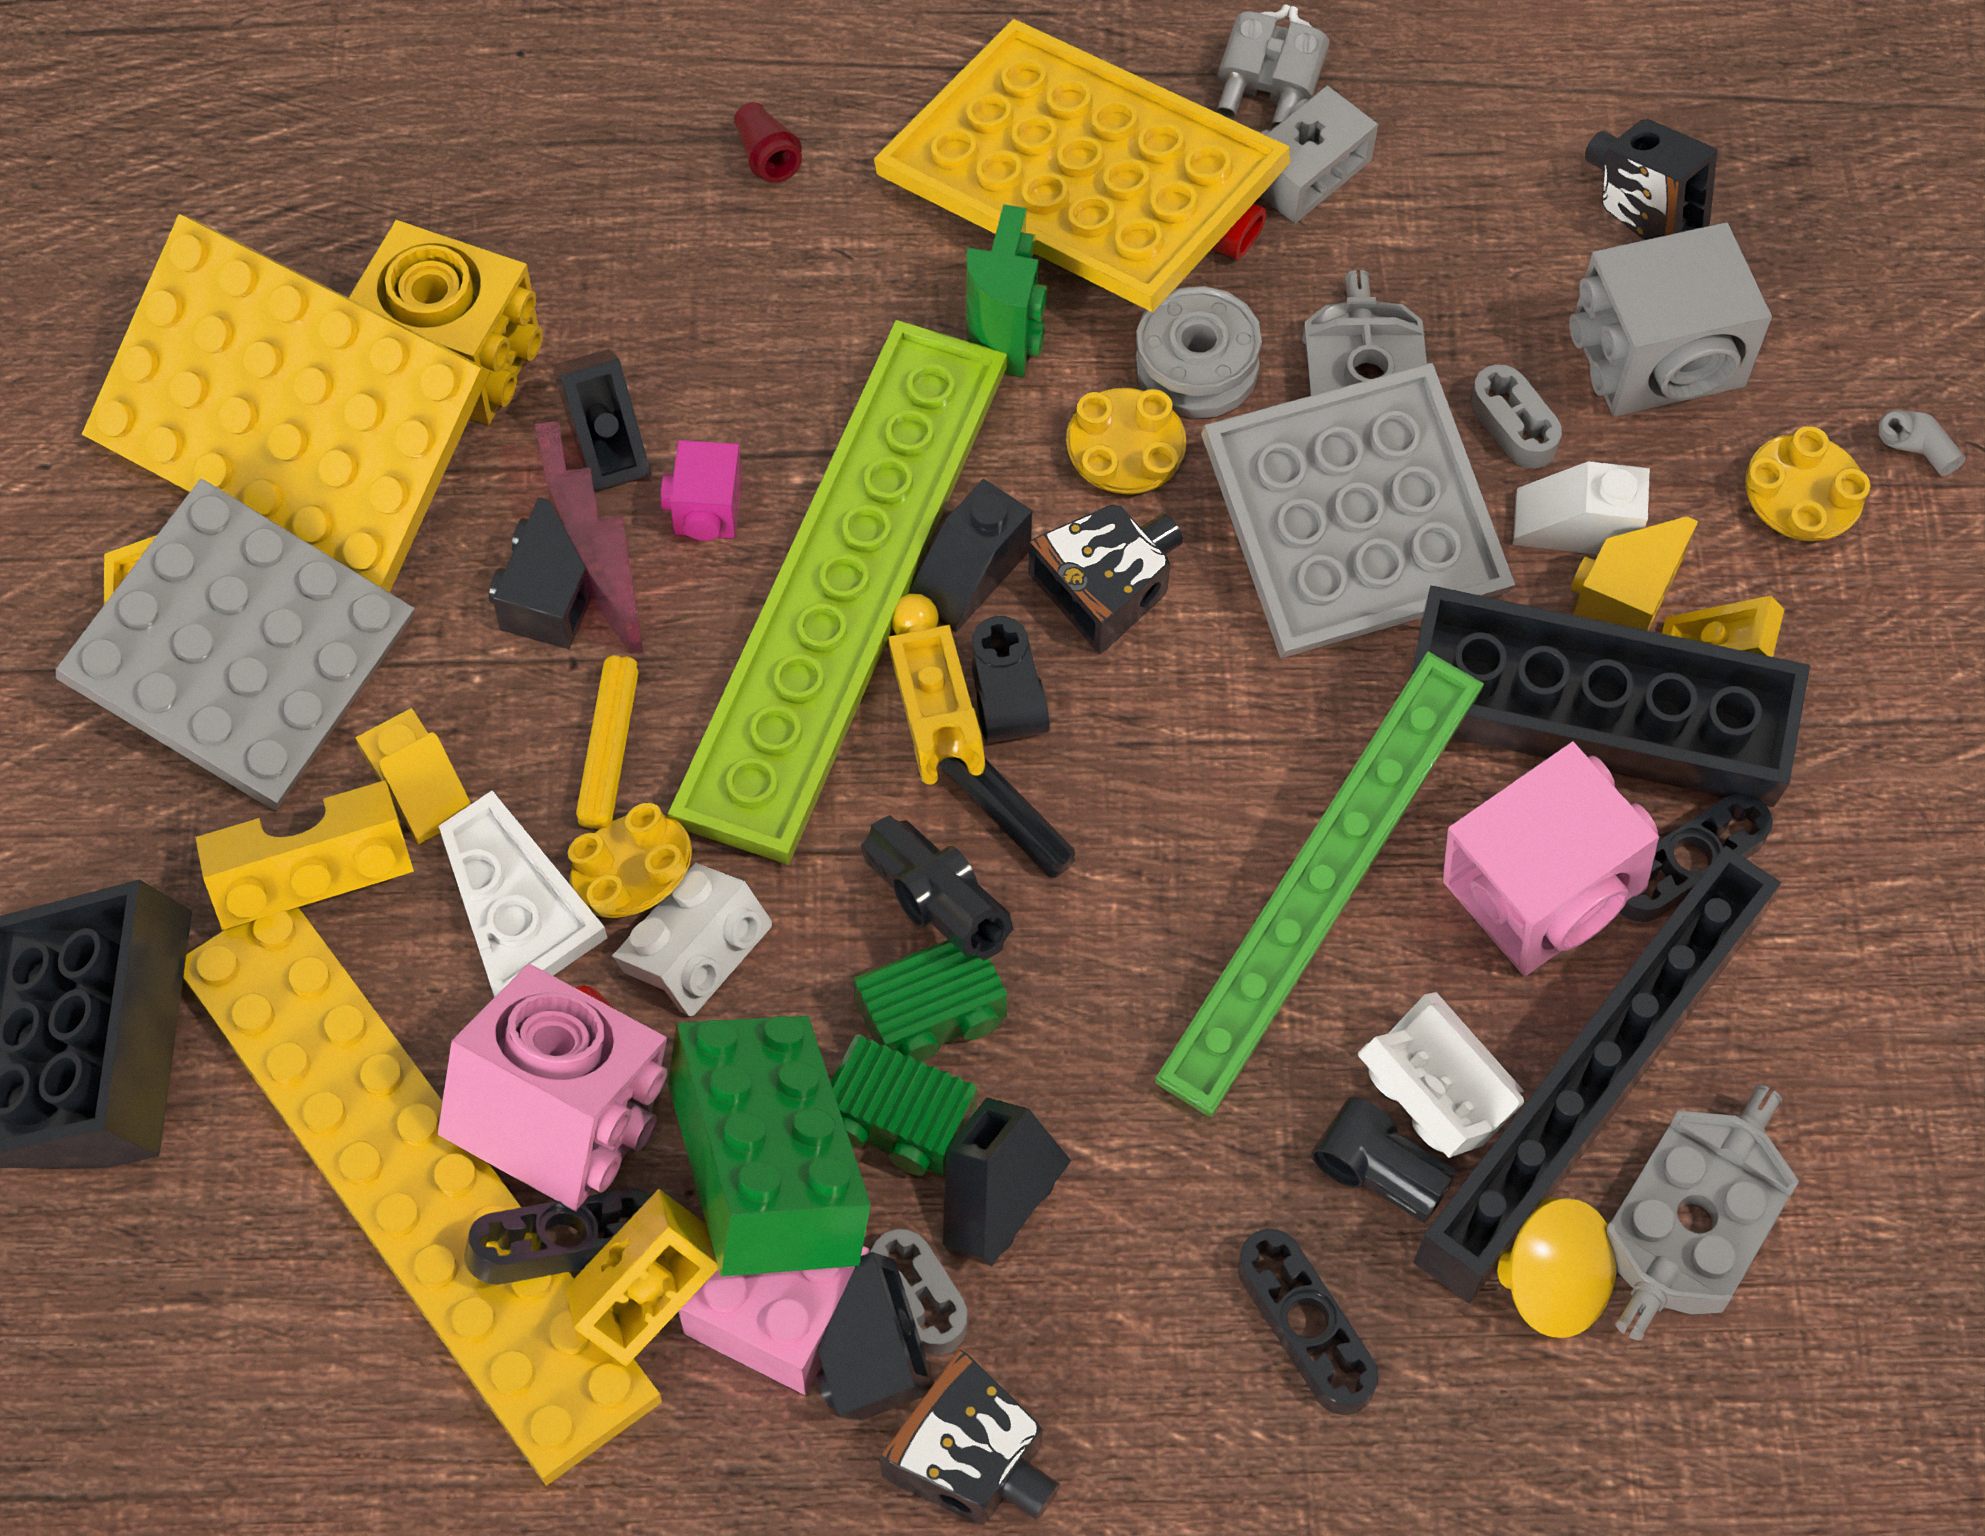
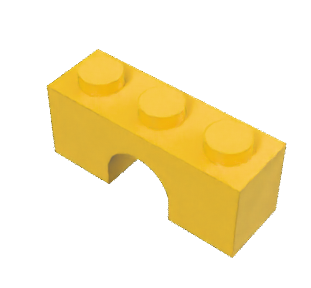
M386 780L324 798L326 811L323 819L313 828L297 835L288 837L267 835L263 830L260 819L257 818L195 837L203 879L221 929L232 928L414 872Z

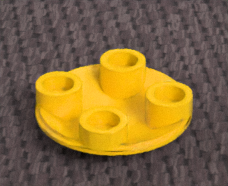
M1115 388L1100 393L1090 392L1081 397L1077 403V410L1069 422L1066 435L1067 451L1073 466L1083 478L1094 486L1116 494H1140L1154 490L1166 483L1178 471L1186 451L1185 429L1179 416L1172 408L1171 398L1166 393L1157 389L1143 391L1133 388Z
M1813 426L1801 427L1795 434L1782 435L1766 442L1751 458L1745 477L1747 496L1757 515L1779 533L1804 541H1821L1834 538L1852 527L1863 511L1866 497L1871 487L1869 478L1860 470L1854 459L1840 446L1831 442L1824 431Z
M652 803L639 804L633 807L626 816L608 823L606 828H601L595 833L582 834L571 843L567 852L568 858L572 863L569 883L594 915L620 918L643 912L664 900L680 884L691 862V840L685 828L675 819H670L664 815L657 805Z
M1557 1197L1545 1198L1524 1222L1516 1237L1513 1248L1507 1249L1501 1255L1498 1263L1499 1280L1505 1288L1511 1289L1515 1305L1523 1319L1534 1330L1550 1337H1572L1589 1328L1606 1308L1615 1284L1617 1263L1606 1232L1608 1225L1598 1211L1580 1200Z

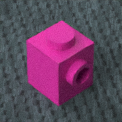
M678 440L674 474H664L661 487L662 510L671 511L674 535L689 536L702 541L715 538L735 539L742 485L739 444Z

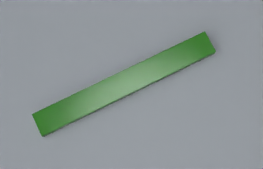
M1429 651L1426 653L1155 1078V1084L1212 1119L1482 691L1484 683Z

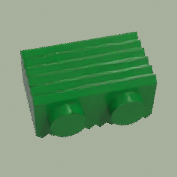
M949 940L853 978L854 1000L873 1040L879 1045L888 1046L891 1050H898L903 1055H910L916 1061L924 1062L938 1052L940 1046L946 1041L953 1042L958 1036L964 1037L965 1040L982 1038L993 1032L1000 1025V1022L1007 1017V992L990 958L983 961L975 955L965 956Z
M855 1034L831 1080L851 1146L858 1149L863 1148L866 1142L889 1152L888 1158L894 1165L914 1175H924L928 1169L944 1176L946 1148L977 1109V1086L972 1082H965L960 1077H953L947 1071H940L935 1066H928L923 1061H916L910 1055H903L898 1050H891L886 1045H879L875 1040H867L861 1034Z

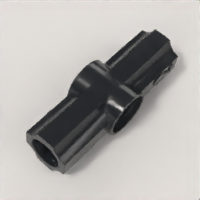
M890 815L871 825L867 839L861 844L864 860L894 889L902 909L913 924L919 928L932 924L965 956L975 955L985 961L1003 950L1007 936L1014 930L1010 912L978 884L970 864L957 848L948 846L940 850L907 820H895Z

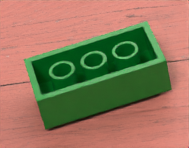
M777 1016L773 1018L676 1023L668 1086L720 1276L859 1266L871 1203L809 1016Z

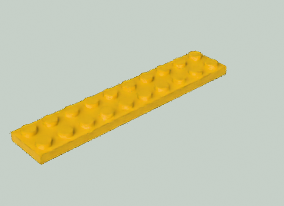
M299 907L225 929L186 954L184 982L546 1486L662 1403L660 1393L634 1359L625 1366L573 1329L566 1287L574 1279L570 1272L498 1285L480 1281L469 1272L464 1261V1253L472 1224L483 1215L521 1208V1206L488 1162L438 1135L443 1101ZM530 1233L525 1234L524 1240L532 1239V1235ZM489 1241L486 1247H495L499 1255H508L510 1251L501 1250L497 1241Z

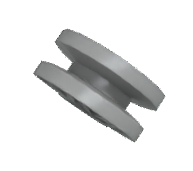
M1206 286L1186 287L1172 291L1153 313L1148 310L1143 313L1136 333L1137 353L1135 363L1138 384L1143 391L1157 389L1166 393L1171 398L1172 408L1177 415L1191 419L1218 417L1239 407L1253 392L1259 375V355L1262 338L1259 321L1246 303L1227 291Z

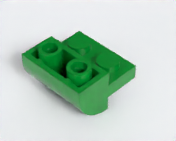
M1003 204L992 250L967 248L966 336L968 342L1007 354V369L1004 374L1024 378L1030 355L1037 357L1041 355L1046 322L1042 321L1047 298V286L1038 284L1039 260L1033 259L1035 234L1026 233L1027 208Z

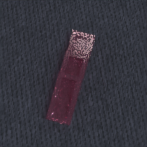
M559 421L534 424L550 502L586 567L591 598L631 654L643 652L623 516L598 518L591 469L583 468L567 471Z

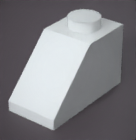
M1588 461L1517 488L1512 545L1598 555L1606 538L1645 528L1648 521L1650 468Z

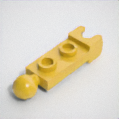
M909 593L900 598L896 605L892 619V629L897 635L889 636L888 640L921 780L927 785L936 783L938 780L937 765L948 757L962 759L966 763L970 774L975 776L981 775L985 769L981 732L974 708L971 705L950 625L937 627L938 611L931 599L921 594Z

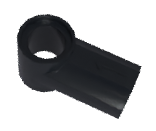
M1349 1097L1311 1151V1158L1314 1163L1333 1180L1351 1188H1360L1364 1185L1424 1224L1441 1203L1458 1172L1453 1167L1398 1134L1396 1124L1383 1110L1357 1097Z

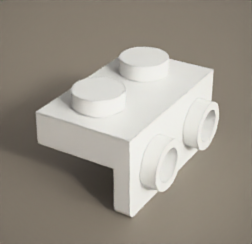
M695 863L675 890L662 900L645 920L636 925L630 936L612 957L624 973L665 990L681 1013L694 1016L769 931L772 921L745 881Z
M1439 1004L1426 1006L1405 1030L1374 1037L1358 1055L1372 1071L1370 1075L1375 1086L1390 1099L1399 1101L1416 1120L1415 1127L1420 1137L1435 1150L1444 1152L1448 1158L1482 1147L1524 1103L1521 1094Z

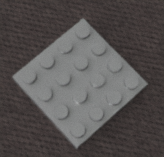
M1433 362L1204 426L1201 435L1280 659L1420 619L1423 615L1430 585L1490 598L1509 593L1514 588L1513 577Z
M200 478L57 666L56 679L276 812L412 620L415 608Z

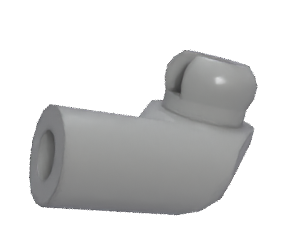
M1894 409L1886 412L1880 419L1879 435L1886 445L1893 449L1924 454L1942 477L1952 474L1966 460L1964 454L1936 419L1929 414Z

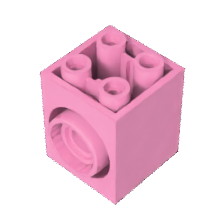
M1571 742L1448 827L1443 883L1525 977L1559 952L1571 950L1591 939L1617 916L1627 900L1647 891L1659 839L1657 835L1658 830L1650 814L1637 803L1630 805L1615 788L1614 779L1605 764L1595 756L1587 757L1574 742Z
M528 963L452 1040L438 1135L554 1200L562 1202L563 1205L577 1211L594 1190L602 1193L610 1186L620 1168L622 1158L630 1149L640 1151L650 1139L657 1123V1115L651 1113L653 1103L667 1077V1069L661 1066L667 1037Z

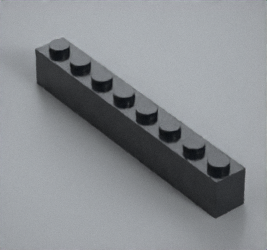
M1725 846L1426 1231L1413 1262L1469 1304L1472 1302L1498 1268L1501 1255L1507 1249L1513 1248L1516 1237L1524 1222L1545 1198L1551 1197L1763 919L1782 882L1729 847Z

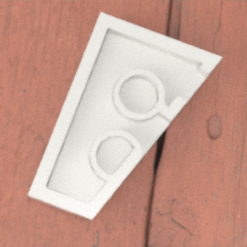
M490 791L439 825L494 998L528 963L554 976L607 939L603 924L493 791Z

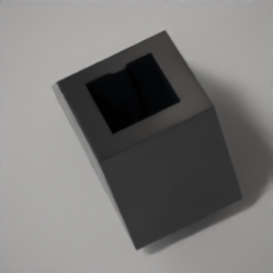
M538 497L529 519L521 518L516 526L512 540L513 554L506 569L500 567L495 572L490 585L489 602L494 604L500 630L570 650L591 602L586 567L550 500Z
M986 1097L946 1148L943 1245L950 1253L992 1267L998 1257L1011 1246L1017 1232L1039 1203L1052 1192L1055 1182L1071 1163L1070 1158L1029 1108Z

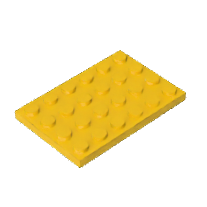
M1013 19L874 158L877 175L994 234L997 231L1003 204L1027 208L1026 233L1035 234L1034 254L1152 313L1291 163L1290 146L1016 19Z
M178 214L82 435L189 492L200 478L204 479L390 593L491 370L191 217Z

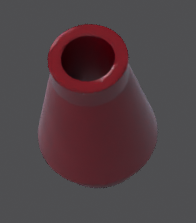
M750 102L741 106L735 113L734 124L739 130L752 173L772 183L782 182L792 177L802 163V145L799 138L771 116L762 104Z

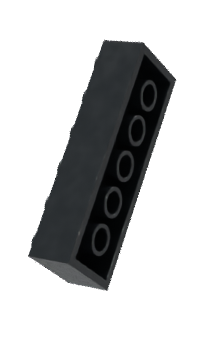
M1430 585L1409 680L1429 651L1484 683L1482 691L1452 738L1547 759L1571 742H1574L1587 757H1597L1612 773L1724 797L1737 793L1757 797L1766 806L1775 807L1789 786L1810 665Z

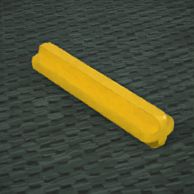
M611 655L604 660L576 810L579 825L587 829L595 828L599 830L606 828L613 819L639 673L636 660L629 656Z

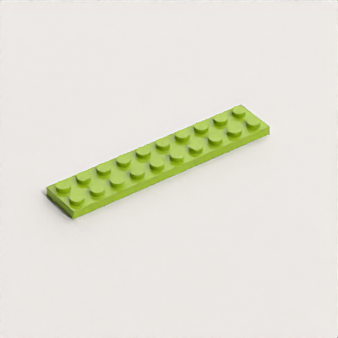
M895 320L668 812V818L678 821L686 831L787 865L790 864L890 636L896 605L899 599L907 595L1007 369V354Z

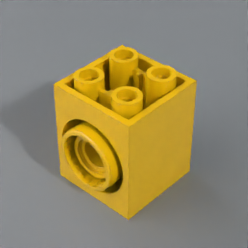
M396 220L349 296L355 302L491 370L469 418L488 426L499 407H505L510 403L516 390L517 376L526 360L532 361L536 357L543 339V330L538 325L535 309L536 293L532 291L526 263Z

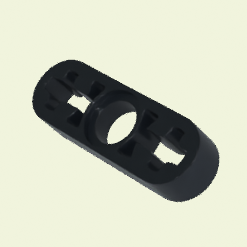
M1740 793L1732 794L1659 840L1649 882L1657 877L1660 869L1666 878L1657 884L1651 899L1645 894L1638 895L1637 897L1633 896L1627 900L1619 913L1637 922L1652 921L1684 900L1725 846L1746 859L1757 853L1763 847L1772 829L1773 819L1769 808L1757 797ZM1732 818L1738 822L1747 818L1753 823L1749 833L1744 829H1740L1728 836L1722 846L1718 837L1726 831ZM1683 845L1695 846L1705 853L1709 865L1701 871L1687 870L1677 862L1674 850Z
M622 1189L589 1195L577 1211L563 1205L560 1201L483 1215L472 1224L464 1253L466 1267L480 1281L496 1285L584 1269L627 1223L619 1222V1218L628 1217L630 1220L648 1201L651 1195L637 1189ZM556 1225H567L576 1229L581 1234L583 1242L574 1247H561L554 1244L548 1238L546 1231ZM605 1232L603 1239H599L598 1233ZM530 1233L532 1239L524 1240L525 1234ZM497 1241L501 1250H510L509 1254L499 1255L495 1247H486L487 1242Z
M1264 1229L1255 1232L1245 1241L1238 1262V1275L1242 1285L1317 1401L1328 1411L1339 1415H1351L1363 1410L1371 1401L1378 1383V1368L1371 1354L1297 1242L1287 1233L1276 1229ZM1264 1251L1271 1259L1277 1258L1280 1255L1285 1259L1280 1274L1290 1291L1279 1303H1275L1273 1300L1279 1297L1282 1287L1275 1275L1270 1270H1264L1260 1273L1255 1270L1260 1256L1259 1252ZM1298 1282H1301L1304 1285L1294 1288ZM1299 1305L1314 1306L1325 1316L1327 1328L1317 1337H1301L1290 1328L1287 1319L1288 1313ZM1335 1339H1339L1342 1343L1336 1345L1333 1358L1341 1370L1349 1373L1356 1369L1361 1374L1355 1387L1356 1393L1352 1394L1345 1386L1333 1389L1330 1385L1335 1370L1324 1351L1331 1346ZM1323 1353L1316 1362L1311 1359V1356Z

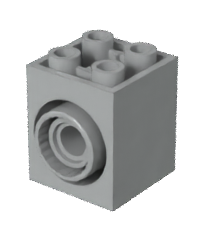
M1726 222L1592 252L1586 276L1580 281V297L1575 314L1570 316L1569 327L1574 345L1578 349H1584L1590 363V378L1594 391L1598 396L1605 397L1612 416L1615 417L1746 387L1772 315L1730 226Z

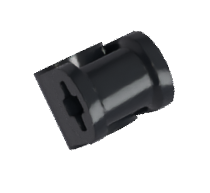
M993 616L983 620L976 627L972 635V651L974 655L972 659V675L985 742L988 744L1049 733L1050 723L1045 692L1041 679L1037 677L1028 634L1024 626L1017 620L1007 616ZM997 653H1002L1003 657H998Z

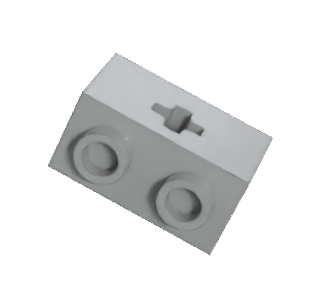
M1328 85L1310 100H1300L1291 109L1283 122L1271 131L1264 130L1261 132L1274 140L1290 146L1291 163L1260 197L1296 224L1372 161L1378 123Z

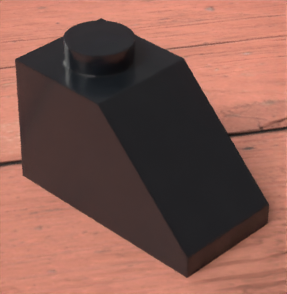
M610 349L552 365L567 421L592 490L597 491L652 475L620 359Z
M983 478L945 519L908 594H921L931 599L938 611V621L944 625H950V629L957 632L1029 553L1033 510Z
M875 1252L861 1256L860 1264L855 1266L817 1348L823 1369L818 1371L817 1378L826 1404L830 1409H836L838 1417L860 1421L922 1398L934 1385L930 1367L895 1259Z

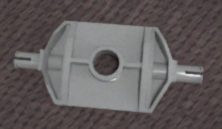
M1352 270L1345 275L1346 302L1325 305L1304 323L1302 344H1306L1310 396L1371 380L1359 375L1354 368L1360 364L1370 363L1377 365L1384 371L1385 374L1383 376L1427 364L1422 319L1403 304L1376 302V297L1370 296L1369 273L1364 270H1360L1358 284L1356 270Z
M1757 1085L1741 1115L1734 1116L1678 1110L1612 1222L1608 1225L1606 1233L1616 1259L1617 1272L1633 1288L1630 1293L1632 1298L1621 1317L1616 1321L1615 1326L1624 1334L1636 1313H1640L1638 1321L1628 1336L1629 1338L1642 1340L1656 1312H1661L1663 1307L1691 1315L1722 1313L1733 1297L1743 1276L1790 1195L1799 1183V1180L1765 1131V1127L1773 1113L1782 1102L1781 1096L1775 1090L1772 1092L1764 1108L1759 1110L1758 1107L1768 1092L1769 1087ZM1684 1205L1702 1207L1712 1219V1230L1706 1233H1694L1687 1230L1679 1221L1678 1208Z

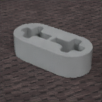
M1496 364L1480 371L1475 379L1471 394V408L1476 417L1508 458L1515 464L1524 468L1534 469L1548 465L1553 461L1562 437V426L1558 418L1517 369L1507 365ZM1493 389L1498 395L1488 396L1489 390ZM1505 393L1510 394L1508 403L1500 395ZM1524 430L1532 437L1531 439L1525 441L1522 439ZM1541 435L1544 437L1543 443L1539 444L1534 437Z
M895 1229L884 1233L875 1241L870 1253L875 1252L889 1257L890 1253L897 1251L902 1258L915 1256L912 1261L913 1276L917 1284L910 1286L904 1275L900 1271L899 1273L924 1352L928 1355H944L954 1351L962 1344L967 1333V1307L962 1296L928 1243L919 1234L908 1229ZM927 1297L938 1314L948 1311L952 1313L948 1320V1332L940 1334L939 1330L934 1326L928 1327L925 1330L921 1328L925 1323V1311L920 1300Z

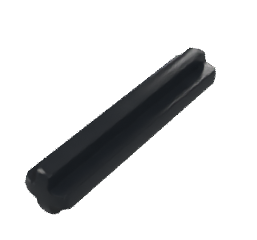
M948 757L938 763L1047 876L1056 878L1071 867L1075 861V849L986 758L984 772L977 776L969 773L966 763L960 758Z

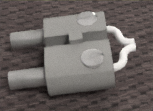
M1286 4L1278 12L1258 13L1246 11L1239 13L1235 18L1217 72L1218 80L1225 86L1217 113L1229 119L1234 118L1243 93L1256 96L1258 90L1270 92V100L1278 102L1271 127L1274 129L1287 118L1291 109L1300 100H1310L1313 97L1330 45L1329 38L1319 29L1313 28L1308 22L1301 20L1297 16L1298 9L1296 7H1290ZM1289 12L1291 21L1289 29L1276 26L1277 20L1283 19Z

